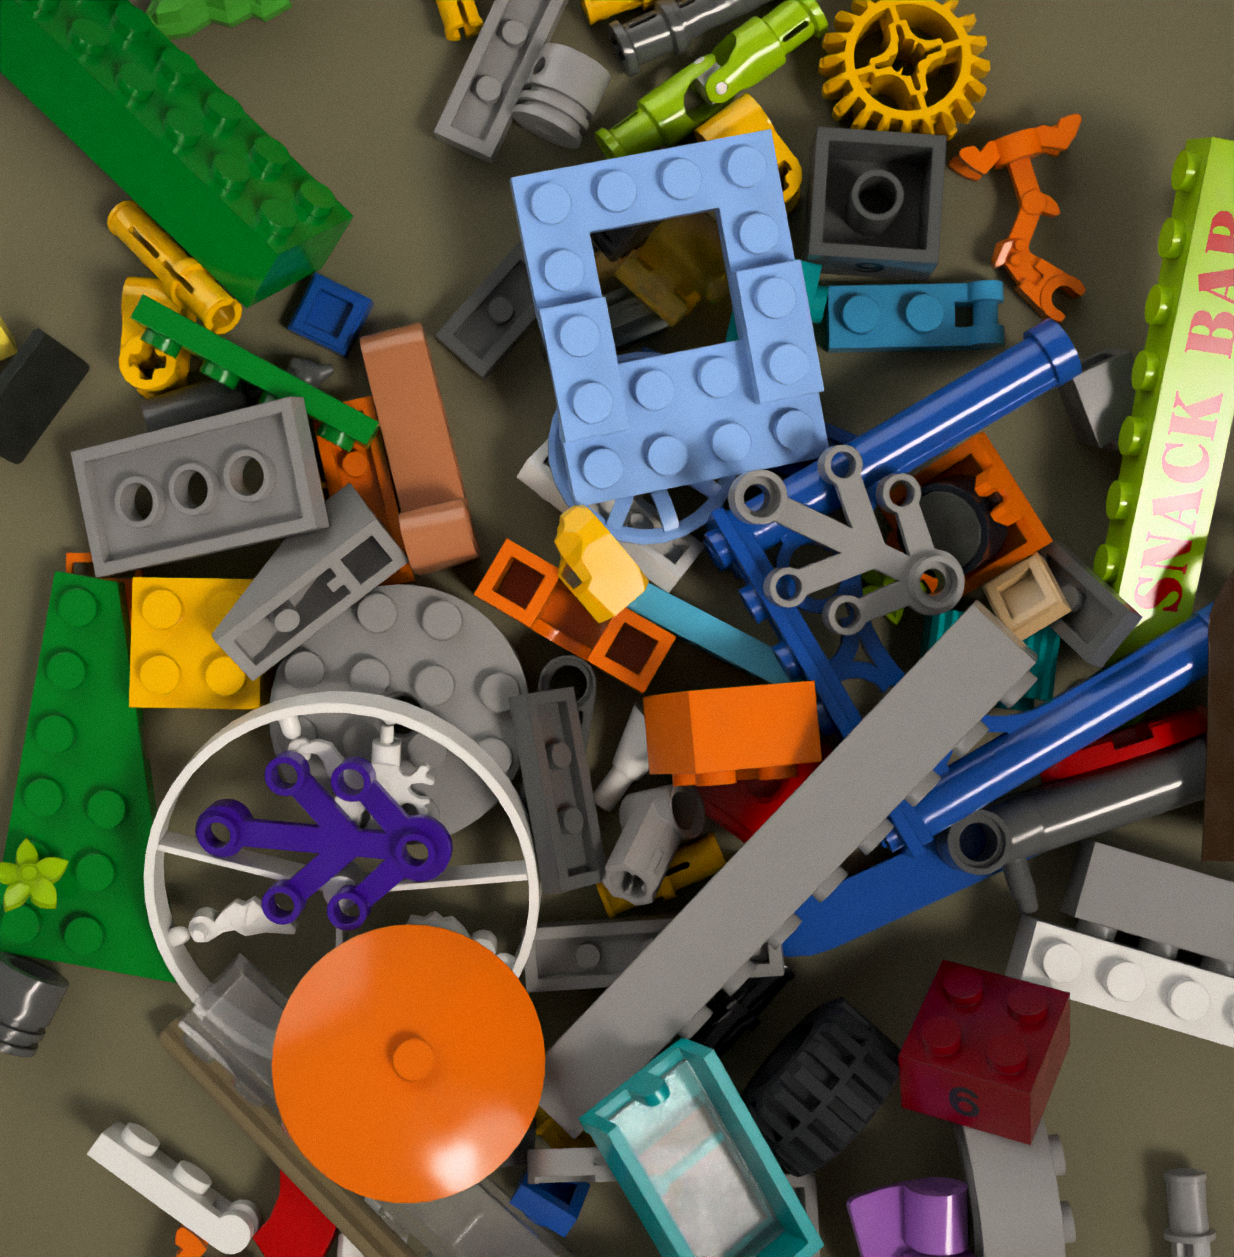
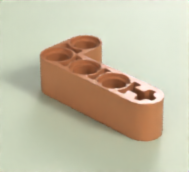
M422 322L359 337L365 368L402 512L398 514L400 530L412 570L418 575H423L481 560L479 544Z

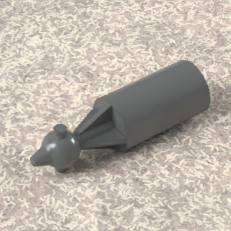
M299 358L292 359L285 370L287 373L317 389L320 388L321 383L335 373L332 364H315L310 360ZM209 378L142 400L141 406L148 432L258 405L257 402L262 392L240 380L236 388L232 390Z

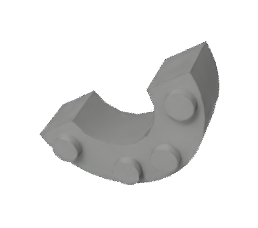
M1043 1115L1031 1145L950 1122L959 1149L965 1183L968 1186L971 1227L968 1250L975 1257H1066L1065 1243L1076 1241V1230L1068 1201L1060 1202L1056 1176L1065 1175V1157L1058 1134L1047 1135Z

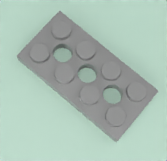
M290 396L71 452L96 578L114 576L329 528L304 397ZM251 458L256 459L260 463L264 473L263 484L255 494L247 489L243 480L244 467ZM197 471L203 475L208 487L207 497L201 506L193 503L188 492L190 478ZM141 485L149 489L153 499L152 511L146 519L139 515L135 507V495Z

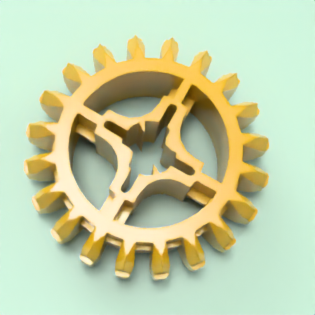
M852 0V13L841 10L834 18L833 26L837 32L825 34L822 48L829 55L821 58L818 65V73L824 77L831 78L822 86L821 94L823 99H841L835 105L831 114L834 121H841L852 116L854 121L850 129L932 135L936 133L937 135H947L946 141L951 140L957 132L956 122L968 124L975 114L971 103L981 102L987 90L986 86L979 79L987 76L990 71V61L978 57L987 46L986 36L968 35L977 21L975 13L965 14L957 18L954 12L959 0H946L943 5L935 0ZM909 27L925 32L934 40L918 38L911 32ZM881 29L883 34V40L880 45L882 54L871 58L866 67L855 69L854 51L856 47L867 36ZM895 58L906 61L905 67L909 63L914 66L915 71L912 77L901 75L903 67L898 72L893 69L892 66ZM951 66L952 85L950 92L936 104L927 107L924 99L928 91L926 80L936 77L941 68ZM883 94L891 97L896 101L900 110L881 104L872 95Z

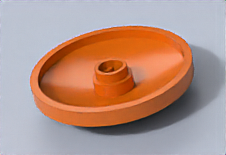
M414 924L388 926L368 931L343 942L323 956L301 979L291 994L276 1029L271 1063L272 1085L281 1120L290 1138L308 1162L325 1177L355 1194L374 1200L391 1203L429 1202L449 1197L482 1181L494 1172L520 1144L536 1114L542 1095L545 1077L544 1038L538 1015L526 989L513 971L492 951L475 940L444 928Z

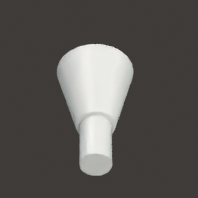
M635 703L612 761L613 767L593 793L595 803L608 812L614 809L633 781H638L649 772L644 707L640 703Z

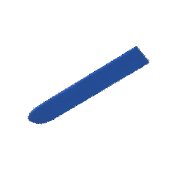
M976 823L965 827L959 839L960 849L968 859H974L979 856L986 845L985 833ZM935 839L923 846L927 853L917 859L899 853L845 878L821 903L811 895L794 912L802 922L782 943L783 955L786 957L812 956L834 949L1003 871L1002 867L991 874L974 875L951 869L939 857L935 847Z

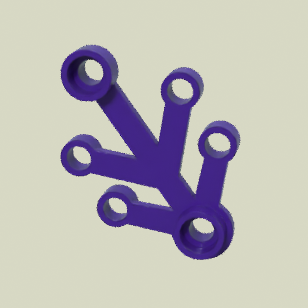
M294 751L282 752L269 762L265 769V782L274 793L281 796L291 795L317 824L254 819L249 809L243 803L234 799H221L211 804L199 816L195 826V833L200 846L209 854L217 857L232 856L243 847L319 853L290 879H282L275 882L264 894L261 902L264 915L271 922L280 925L293 922L305 908L307 899L356 857L384 859L357 886L347 885L341 887L327 905V916L336 928L344 931L355 930L366 920L372 905L404 878L416 882L434 879L445 870L453 852L452 839L445 826L437 819L428 815H408L376 780V772L372 764L361 757H349L342 761L332 773L331 787L334 793L344 801H360L383 830L359 828L310 774V766L305 757ZM279 764H289L296 770V783H288L280 778L278 774ZM353 769L358 771L364 780L363 788L354 789L349 787L344 781V770ZM212 823L225 825L230 832V840L226 842L219 840L211 830ZM412 840L422 842L428 850V857L425 859L412 857L407 850V842ZM285 893L290 896L294 903V909L288 911L281 909L275 902V894ZM341 899L354 901L359 907L360 914L354 917L344 914L340 909L339 901Z

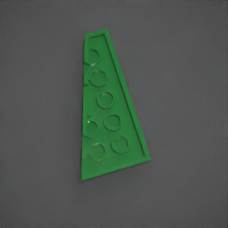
M55 571L3 862L16 865L17 849L27 838L37 850L39 861L48 857H57L67 860L69 863L60 880L53 884L57 894L56 909L40 908L34 905L29 897L20 907L5 912L3 898L9 885L0 883V951L176 983L157 947L145 903V854L150 831L157 815L150 759H146L142 732V724H144L142 708L129 707L131 628L125 585L123 582ZM169 898V899H168V904H169V909H170V912H171V905H170V898Z

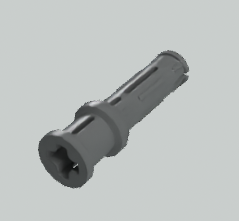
M658 0L654 3V10L624 24L615 20L608 23L606 29L619 65L628 77H632L639 73L640 65L671 51L675 55L682 54L687 51V47L691 46V39L758 9V7L774 0H680L677 2L674 0Z

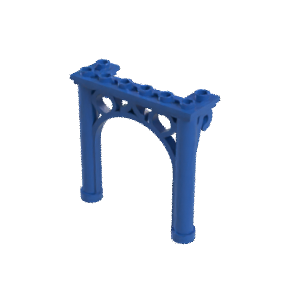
M1047 318L1023 333V341L845 444L854 447L862 457L863 469L861 477L873 511L878 504L875 496L876 487L885 476L911 472L1052 388H1059L1081 375L1082 366L1078 353L1066 332L1056 321ZM841 453L835 454L831 460V470L839 478H843L849 471V461ZM817 460L784 479L783 482L786 486L788 498L827 516L842 506L835 487L826 483L820 477ZM763 492L745 502L746 506L753 511L758 510L764 501ZM723 506L715 509L708 517V521L705 524L708 532L704 534L705 538L701 540L706 552L720 573L730 568L736 580L740 577L744 580L746 586L739 589L738 594L756 624L767 619L780 641L772 646L771 649L788 679L792 681L800 676L803 681L815 680L819 732L824 738L834 733L838 742L841 743L862 721L861 715L841 681L862 679L873 684L880 693H884L889 686L893 688L905 673L893 661L882 645L871 621L866 622L864 627L856 634L841 635L839 647L828 660L799 610L808 614H822L823 606L833 596L852 595L857 598L863 596L861 574L839 582L835 593L829 598L820 600L806 596L805 600L795 607L775 606L767 600L763 591L764 580L768 573L774 569L764 553L765 551L777 544L781 545L775 558V568L790 567V559L793 552L805 545H816L831 555L838 552L773 521L760 525L746 524L737 519L731 509L725 511ZM783 575L776 584L777 594L783 600L793 596L796 588L795 582L789 575ZM1214 601L1193 613L1191 617L1033 709L1004 716L985 715L981 721L989 728L987 732H1002V734L947 766L953 753L951 750L933 769L941 777L934 788L915 807H912L904 799L886 817L894 825V828L879 843L883 849L888 847L892 853L897 851L913 859L919 858L927 853L923 846L933 841V836L1208 674V624ZM846 602L845 606L848 617L837 620L842 628L847 627L854 617L852 607ZM859 644L871 664L860 661L852 662Z

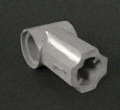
M672 783L627 794L622 800L620 806L622 834L605 866L606 872L601 880L611 895L625 899L635 906L653 903L681 841L698 837L703 831L705 807L701 795L693 785L673 786Z

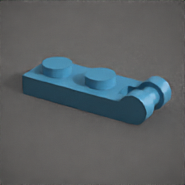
M979 280L969 283L828 286L829 291L826 301L827 353L990 350L1005 346V328L1003 325L998 324V305L1004 303L1002 281ZM955 307H972L973 326L955 327Z

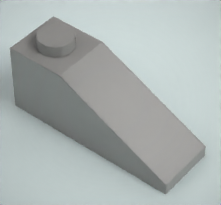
M348 483L325 501L329 528L286 537L212 633L215 642L252 681L409 562L407 556L351 483Z

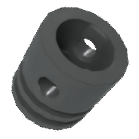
M0 952V1051L18 1057H32L39 1048L38 1042L42 1041L46 1034L45 1028L51 1024L69 987V982L60 973L44 964L7 952Z

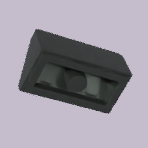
M39 328L32 331L0 375V456L14 464H20L89 372L90 368L86 361Z

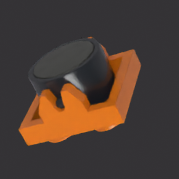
M985 432L974 435L913 476L921 488L919 505L934 548L950 553L962 567L965 585L961 598L1053 542ZM901 484L889 492L890 499L895 505L901 506L907 498L905 486ZM880 508L893 529L888 534L886 545L906 554L895 514L888 513ZM929 569L923 573L920 581L924 579L931 592H934L938 579L936 574Z

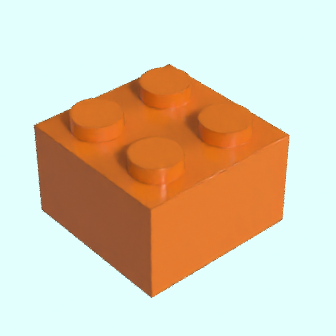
M815 680L693 690L643 697L649 775L672 774L673 786H712L737 783L736 780L799 777L798 764L822 762Z

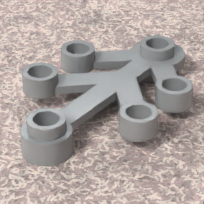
M842 444L825 449L821 453L817 464L820 477L826 483L835 487L848 526L788 498L784 482L771 471L762 469L748 471L739 475L731 484L728 492V503L732 513L740 521L751 525L768 524L773 521L838 552L798 569L779 567L769 572L764 580L763 591L767 600L775 606L786 608L798 606L805 600L807 594L872 569L896 580L859 598L852 595H836L825 603L822 609V620L825 627L835 634L853 635L858 633L866 622L906 606L924 615L943 614L951 610L963 594L965 578L961 565L950 553L934 548L919 505L921 488L918 481L906 473L890 474L880 480L875 492L876 501L880 508L888 513L895 514L906 554L884 543L861 477L863 469L862 457L850 445ZM837 453L845 455L849 461V471L843 478H839L831 470V460ZM896 481L901 482L907 490V498L901 506L895 505L889 495L890 487ZM750 485L759 487L764 495L763 504L756 511L749 509L744 502L745 490ZM929 569L936 574L938 579L937 587L931 594L925 593L920 584L921 576ZM787 574L794 580L796 588L791 598L783 600L777 594L776 584L780 577ZM846 602L852 607L854 617L847 627L842 628L836 621L835 613L838 606Z

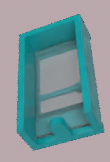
M681 1037L578 1118L585 1132L591 1135L662 1257H812L824 1246L823 1241L714 1049Z

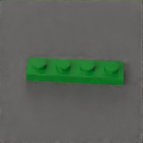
M144 294L141 296L130 317L140 327L145 329L140 340L175 359L181 349L200 358L204 362L199 372L232 390L236 388L240 380L261 391L262 394L257 402L258 404L290 396L304 397L307 417L320 423L315 434L350 453L355 443L369 449L380 429L378 421Z

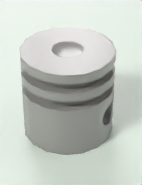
M545 43L525 82L526 90L521 91L518 97L519 104L515 105L512 110V118L524 129L545 141L564 148L577 149L582 142L583 137L581 135L586 134L589 127L588 121L593 119L608 87L611 75L601 64L580 51L559 43Z

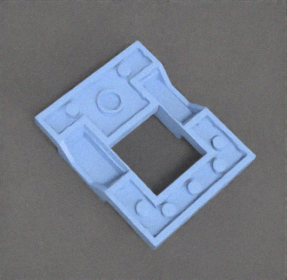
M771 129L510 178L509 182L535 314L546 348L557 403L560 440L573 506L590 505L738 475L748 471L763 470L817 459L825 449L829 448L819 392L824 391L801 259L795 260ZM715 210L739 340L618 364L606 297H602L590 234Z

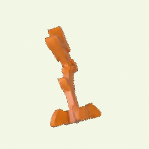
M1077 113L1060 118L1057 125L1051 127L1041 125L989 141L980 151L974 145L962 148L958 156L953 157L948 163L951 171L962 178L977 182L993 165L995 169H1008L1018 199L1019 210L1008 237L996 243L991 259V268L995 269L1003 265L1017 284L1014 290L1043 320L1051 318L1057 323L1062 322L1066 316L1052 303L1054 290L1062 289L1069 296L1077 299L1084 294L1086 289L1076 277L1070 276L1029 251V243L1040 215L1055 218L1060 214L1057 203L1050 196L1040 191L1030 159L1041 154L1056 158L1061 151H1065L1075 138L1082 121V117Z

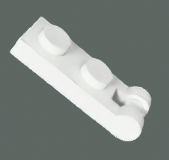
M118 1120L101 1133L87 1155L217 1250L225 1254L241 1252L259 1230L262 1215L255 1203L249 1200L230 1202L210 1187L212 1184L211 1178L198 1166L185 1160H181L178 1164L158 1149L160 1146L159 1140L144 1127L135 1123H128L126 1126Z

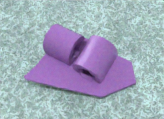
M925 1177L901 1181L863 1191L847 1199L846 1206L861 1257H975L968 1250V1186L960 1180L947 1177Z

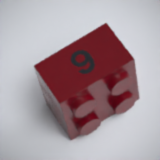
M942 960L898 1055L902 1108L1031 1145L1070 1046V992Z

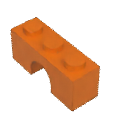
M506 538L474 595L482 602L643 695L676 636L626 607L615 617L599 624L557 576L559 568Z

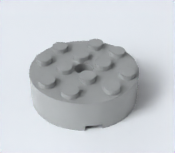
M395 584L377 586L285 656L280 662L272 686L270 703L301 694L326 691L361 692L381 695L396 700L409 696L419 704L421 709L429 711L449 722L473 739L493 758L512 784L521 770L508 698L531 693L526 671L517 652L500 629L479 610L453 595L417 585ZM316 713L297 716L301 726V735L299 737H305L308 740L320 738L332 742L345 759L361 757L371 763L372 741L375 738H380L381 723H384L381 719L350 713ZM278 720L269 723L275 756L282 752L288 751L289 743L293 739H287L283 735ZM394 729L393 738L401 741L400 768L403 773L411 774L422 763L429 764L430 770L427 774L435 778V783L433 785L416 783L411 784L410 788L420 796L430 797L429 804L425 805L429 810L426 815L441 822L450 835L478 820L499 802L496 795L483 779L446 747L415 730L403 734ZM312 753L310 759L307 760L310 766V774L335 800L336 794L331 787V778L327 775L324 763L317 754ZM279 764L288 783H296V770L289 764ZM405 803L401 806L408 815H418L414 805ZM367 809L362 814V822L359 828H364L370 819V813ZM416 840L407 842V845L422 844V842Z

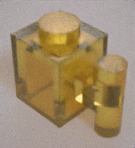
M708 212L664 220L651 232L636 260L630 256L619 267L614 276L671 327H674L685 314L689 316L706 299L713 305H716L729 292L717 220Z

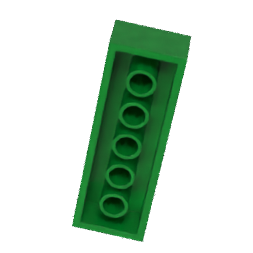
M0 0V72L240 303L249 308L322 269L354 216L335 198L333 192L327 186L318 182L289 154L287 148L281 142L272 138L243 110L241 104L236 99L219 88L197 66V63L190 55L174 45L152 23L145 12L135 7L128 0Z

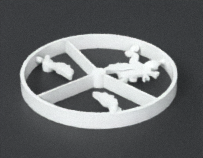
M349 691L308 693L280 699L250 711L216 733L195 753L171 785L153 822L145 854L144 892L150 927L157 947L170 973L182 991L214 1024L239 1042L272 1057L276 1029L250 1016L225 997L198 968L184 943L190 939V935L195 942H209L221 933L233 930L244 936L260 933L295 934L298 924L295 921L285 925L271 922L263 913L262 901L254 896L247 901L235 899L224 907L220 914L214 908L202 907L194 914L188 929L183 926L176 927L169 909L165 889L164 852L276 880L290 879L306 864L241 849L238 853L229 857H217L206 852L200 846L197 837L168 831V827L178 797L192 774L211 755L230 741L250 730L278 720L283 735L287 739H293L289 743L288 751L297 752L304 756L306 760L310 759L312 753L317 754L324 763L327 775L331 778L333 771L345 758L338 752L332 742L320 738L308 740L305 737H299L301 735V726L298 715L350 713L381 719L384 723H381L380 738H375L372 741L371 764L376 772V780L400 806L405 803L412 804L416 807L418 814H428L429 810L425 805L429 804L430 797L414 793L410 786L416 783L433 785L435 778L427 774L430 770L428 763H422L411 774L403 773L400 768L401 741L393 738L394 724L398 723L420 732L443 745L461 758L483 779L509 816L519 838L525 860L448 866L434 879L416 882L404 878L390 891L528 880L529 912L522 940L514 956L508 953L496 955L519 979L529 957L535 937L542 896V882L529 815L511 781L493 758L465 733L429 711L389 697ZM353 769L344 770V781L349 787L354 789L363 788L364 780L358 771ZM336 795L335 801L359 827L362 822V814L366 808L360 801L347 802ZM370 814V819L364 829L383 830ZM350 862L318 890L323 891L324 899L329 903L330 899L341 887L347 885L357 886L370 873H364L359 865ZM341 899L339 901L340 909L349 916V908L355 902L350 899ZM433 911L425 917L410 915L406 925H429L460 933L477 941L496 954L498 942L496 936L491 931L485 929L478 930L470 937L465 927L453 916L442 917L439 913ZM336 928L337 947L348 940V931Z

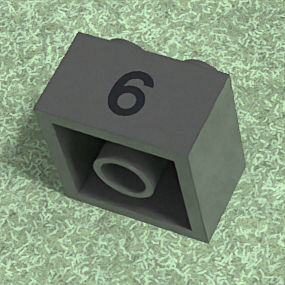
M817 127L809 156L803 261L822 265L821 274L927 281L939 264L947 135Z

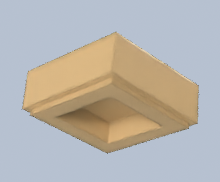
M1038 552L981 586L996 617L1022 641L1072 611L1046 560Z

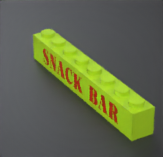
M1216 137L1187 139L1185 150L1180 151L1172 169L1171 185L1173 190H1176L1171 217L1166 219L1159 234L1158 254L1163 259L1158 284H1155L1150 289L1145 303V321L1149 324L1145 348L1138 353L1132 368L1131 381L1136 393L1131 416L1125 418L1119 433L1118 445L1123 458L1118 480L1111 484L1106 498V514L1110 519L1106 542L1099 546L1093 563V572L1143 618L1104 666L1110 665L1191 617L1234 415L1233 140Z

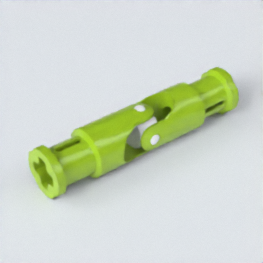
M785 0L761 19L753 16L715 46L711 54L696 59L638 100L637 110L609 130L602 127L594 133L595 140L606 159L650 152L657 146L662 147L664 145L666 148H671L731 103L735 95L742 89H749L755 84L760 83L786 63L785 56L812 36L821 38L828 33V22L816 0ZM690 85L694 92L700 94L705 103L695 109L685 110L684 95Z

